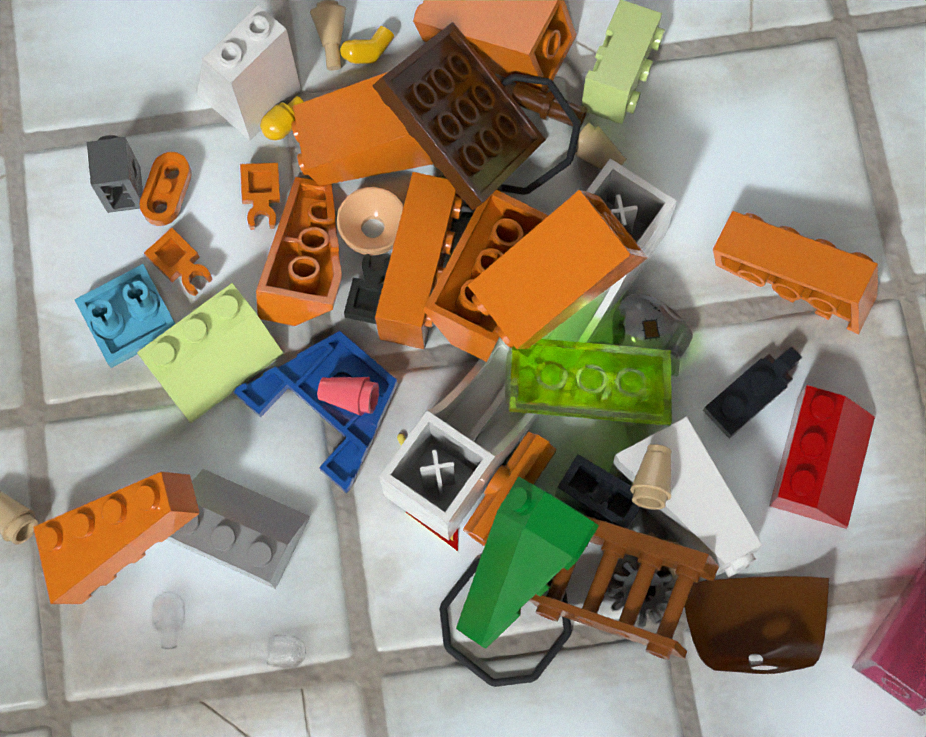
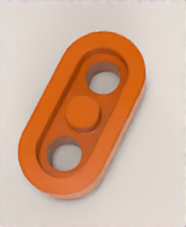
M166 152L155 159L140 198L139 205L143 216L150 224L155 226L168 225L177 218L191 180L192 172L189 163L183 155L177 152ZM170 172H179V175L176 178H167ZM161 204L167 205V209L164 212H155L157 206Z

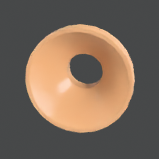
M366 187L354 191L346 197L338 210L337 227L341 238L348 247L363 255H381L393 249L403 204L397 196L383 188ZM371 219L379 220L384 225L383 233L375 238L367 237L362 232L364 223Z

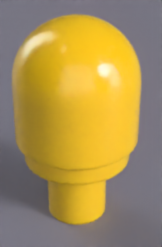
M296 96L288 104L281 102L279 105H275L261 120L260 128L263 135L274 141L286 137L292 131L291 123L295 121L293 106L304 101Z

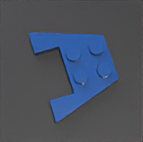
M338 331L298 353L296 358L277 368L275 366L246 385L244 383L238 386L233 392L261 418L286 390L290 389L342 434L346 439L319 468L321 472L347 494L355 481L397 388L398 381L346 335ZM322 377H369L371 382H376L379 385V397L374 412L372 414L364 413V415L360 416L319 400L317 393Z

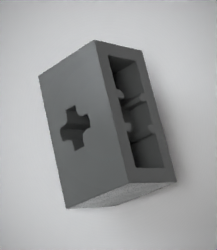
M106 135L100 137L97 141L87 142L90 184L107 213L139 209L140 198L143 193L141 167L126 137Z

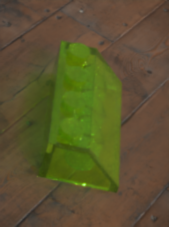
M540 339L528 349H516L514 346L512 348L509 347L506 357L505 396L509 412L670 426L672 423L671 350Z

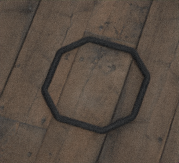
M515 73L501 81L504 87L513 81L547 85L573 123L565 160L525 188L502 184V192L527 195L571 165L574 160L581 125L580 120L551 79Z
M479 558L470 565L440 605L439 611L444 648L451 656L490 686L499 687L534 682L541 676L571 636L572 627L570 619L562 617L564 632L533 673L529 675L494 679L451 644L447 608L476 572L480 561ZM551 579V580L547 583V584L549 585V587H550L551 582H552L553 579ZM565 591L562 602L568 604L567 593Z

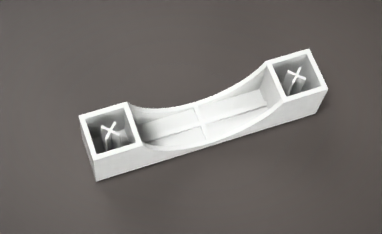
M611 158L586 192L601 197L648 258L530 348L516 349L514 346L510 348L499 337L487 362L479 359L450 394L436 406L425 412L379 476L386 498L448 541L667 233L677 200Z

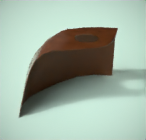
M769 576L693 582L684 609L698 656L707 667L714 671L777 674L814 666L821 656L824 645L829 578ZM751 654H759L763 660L750 661L749 656ZM756 666L777 667L775 669L770 670L752 669V667Z

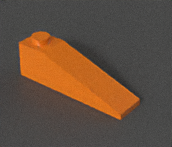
M295 177L256 289L258 317L261 320L297 326L333 310L342 281L332 184L319 186L314 180Z

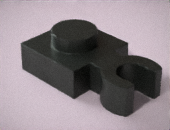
M366 254L364 256L362 270L365 277L364 280L354 277L352 279L344 310L345 318L376 324L375 315L383 288L382 282L385 280L390 259L385 258L383 268L379 271H374L370 268L371 255Z

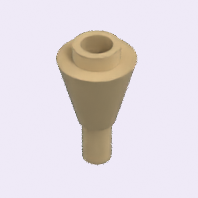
M324 0L316 4L317 7L313 8L310 14L322 46L325 48L327 70L341 69L339 46L342 40L346 8L338 5V2L335 0Z

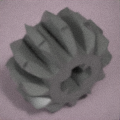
M625 561L622 564L625 575L614 572L611 580L620 586L610 587L607 590V596L620 598V600L611 605L612 612H617L624 607L636 577L637 571L629 561ZM637 562V571L640 566L639 562ZM659 570L655 571L648 589L652 596L648 595L643 602L637 618L639 628L646 626L647 614L654 624L657 625L661 622L662 618L658 609L662 612L665 611L668 603L665 599H669L673 588H664V585L673 579L671 573L659 577L657 575Z

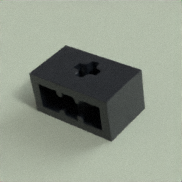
M577 454L560 481L555 493L556 498L585 516L629 529L641 509V506L636 505L632 501L633 493L630 491L631 486L579 454Z

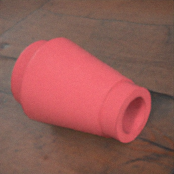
M322 377L317 395L321 401L362 416L364 413L372 414L374 412L379 397V385L376 382H371L369 377Z

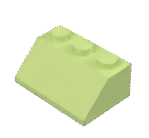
M231 283L139 350L137 354L191 424L230 395L238 386L249 381L281 357L283 351L256 312L233 283Z

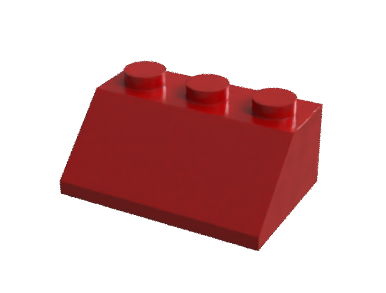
M806 385L797 398L769 506L847 529L875 416L844 395Z

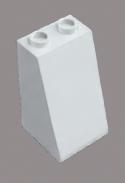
M259 5L202 58L197 88L198 96L250 141L261 131V120L268 111L281 102L288 104L301 91L287 29Z
M687 417L615 455L609 472L632 486L648 445L658 444L671 449V499L666 501V506L663 509H644L682 546L709 554L719 566L716 576L726 572L727 576L731 577L749 567V564L756 560L753 554L762 544Z

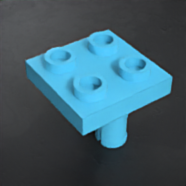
M144 264L74 299L107 364L111 368L137 355L139 350L175 325Z

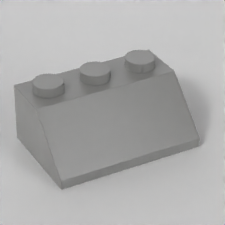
M202 469L192 481L200 514L168 537L167 540L276 589L310 517Z

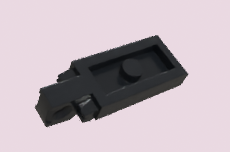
M791 346L776 360L770 354L763 359H759L707 404L703 409L704 413L730 439L787 389V385L793 381L788 372L799 363L798 361L802 359V356Z

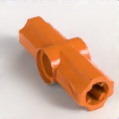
M528 431L505 466L501 465L484 491L485 497L464 526L463 531L473 540L485 546L497 510L517 478L521 477L535 485L557 449L540 435Z

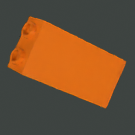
M424 0L417 7L413 19L424 42H428L453 22L491 71L504 78L516 73L545 77L553 81L577 36L564 0ZM522 82L541 91L547 92L549 89L547 85Z
M388 72L293 106L295 121L291 123V126L301 149V153L297 155L298 164L302 173L309 175L319 186L433 165L428 154L415 138L409 135L403 123L390 107L382 101L380 95L372 86Z
M578 190L469 283L468 287L475 294L472 297L475 306L484 315L488 316L490 314L499 327L496 329V332L501 340L510 348L514 346L516 349H528L643 263L648 257L600 196Z

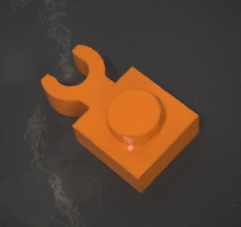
M278 163L240 164L242 204H253L247 215L250 230H255V218L258 215H266L269 218L270 229H274L276 226V214L269 206V203H280Z
M170 228L144 252L146 258L171 283L181 276L186 291L193 296L198 294L194 285L191 284L194 277L202 276L209 283L213 280L205 266L194 264L200 258L198 252L173 228Z

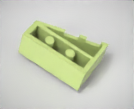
M624 0L619 1L606 30L607 35L604 43L597 50L595 56L597 60L593 71L589 70L585 77L581 106L587 107V113L619 124H623L627 112L634 114L641 92L635 91L639 80L646 82L653 60L648 59L651 49L658 51L665 29L659 27L662 13Z

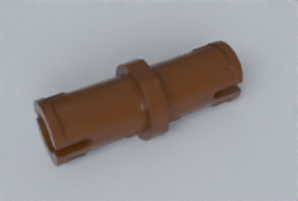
M517 82L511 96L520 107L540 114V118L547 121L551 118L573 127V123L551 91H541L522 82ZM567 101L582 126L587 114V107Z

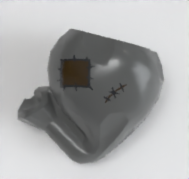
M641 293L627 296L614 311L612 322L613 352L630 364L643 365L652 361L654 368L661 371L663 375L677 377L679 375L680 359L693 338L688 324L659 299Z

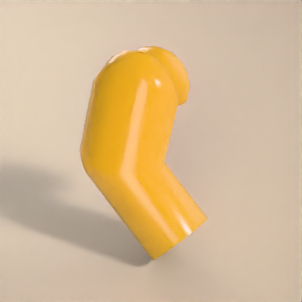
M380 26L370 40L354 39L343 42L340 48L341 56L350 63H375L393 40L394 34L388 28Z

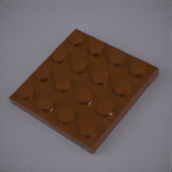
M453 22L372 85L382 101L390 107L403 123L409 135L415 138L428 154L434 166L440 169L453 185L457 194L465 200L472 210L484 203L546 140Z

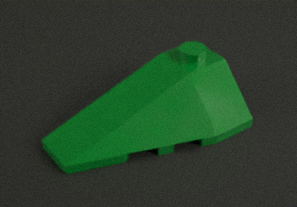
M518 477L497 510L456 629L486 649L520 617L521 608L535 594L541 597L550 588L547 583L562 568L569 570L579 560L599 525L546 491Z

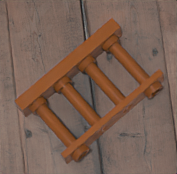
M585 516L599 525L590 542L602 546L601 550L604 553L583 607L579 608L562 602L576 566L575 563L569 570L562 568L553 577L546 596L542 595L540 597L535 594L529 600L537 607L535 613L556 622L562 616L647 646L645 649L647 653L664 660H669L671 654L685 659L687 650L672 638L693 582H698L700 577L714 581L719 568L718 564L707 553ZM625 554L638 557L637 562L640 563L619 621L598 614L619 558L623 559ZM663 565L676 569L675 574L678 577L656 633L635 627V623L655 571L661 570Z

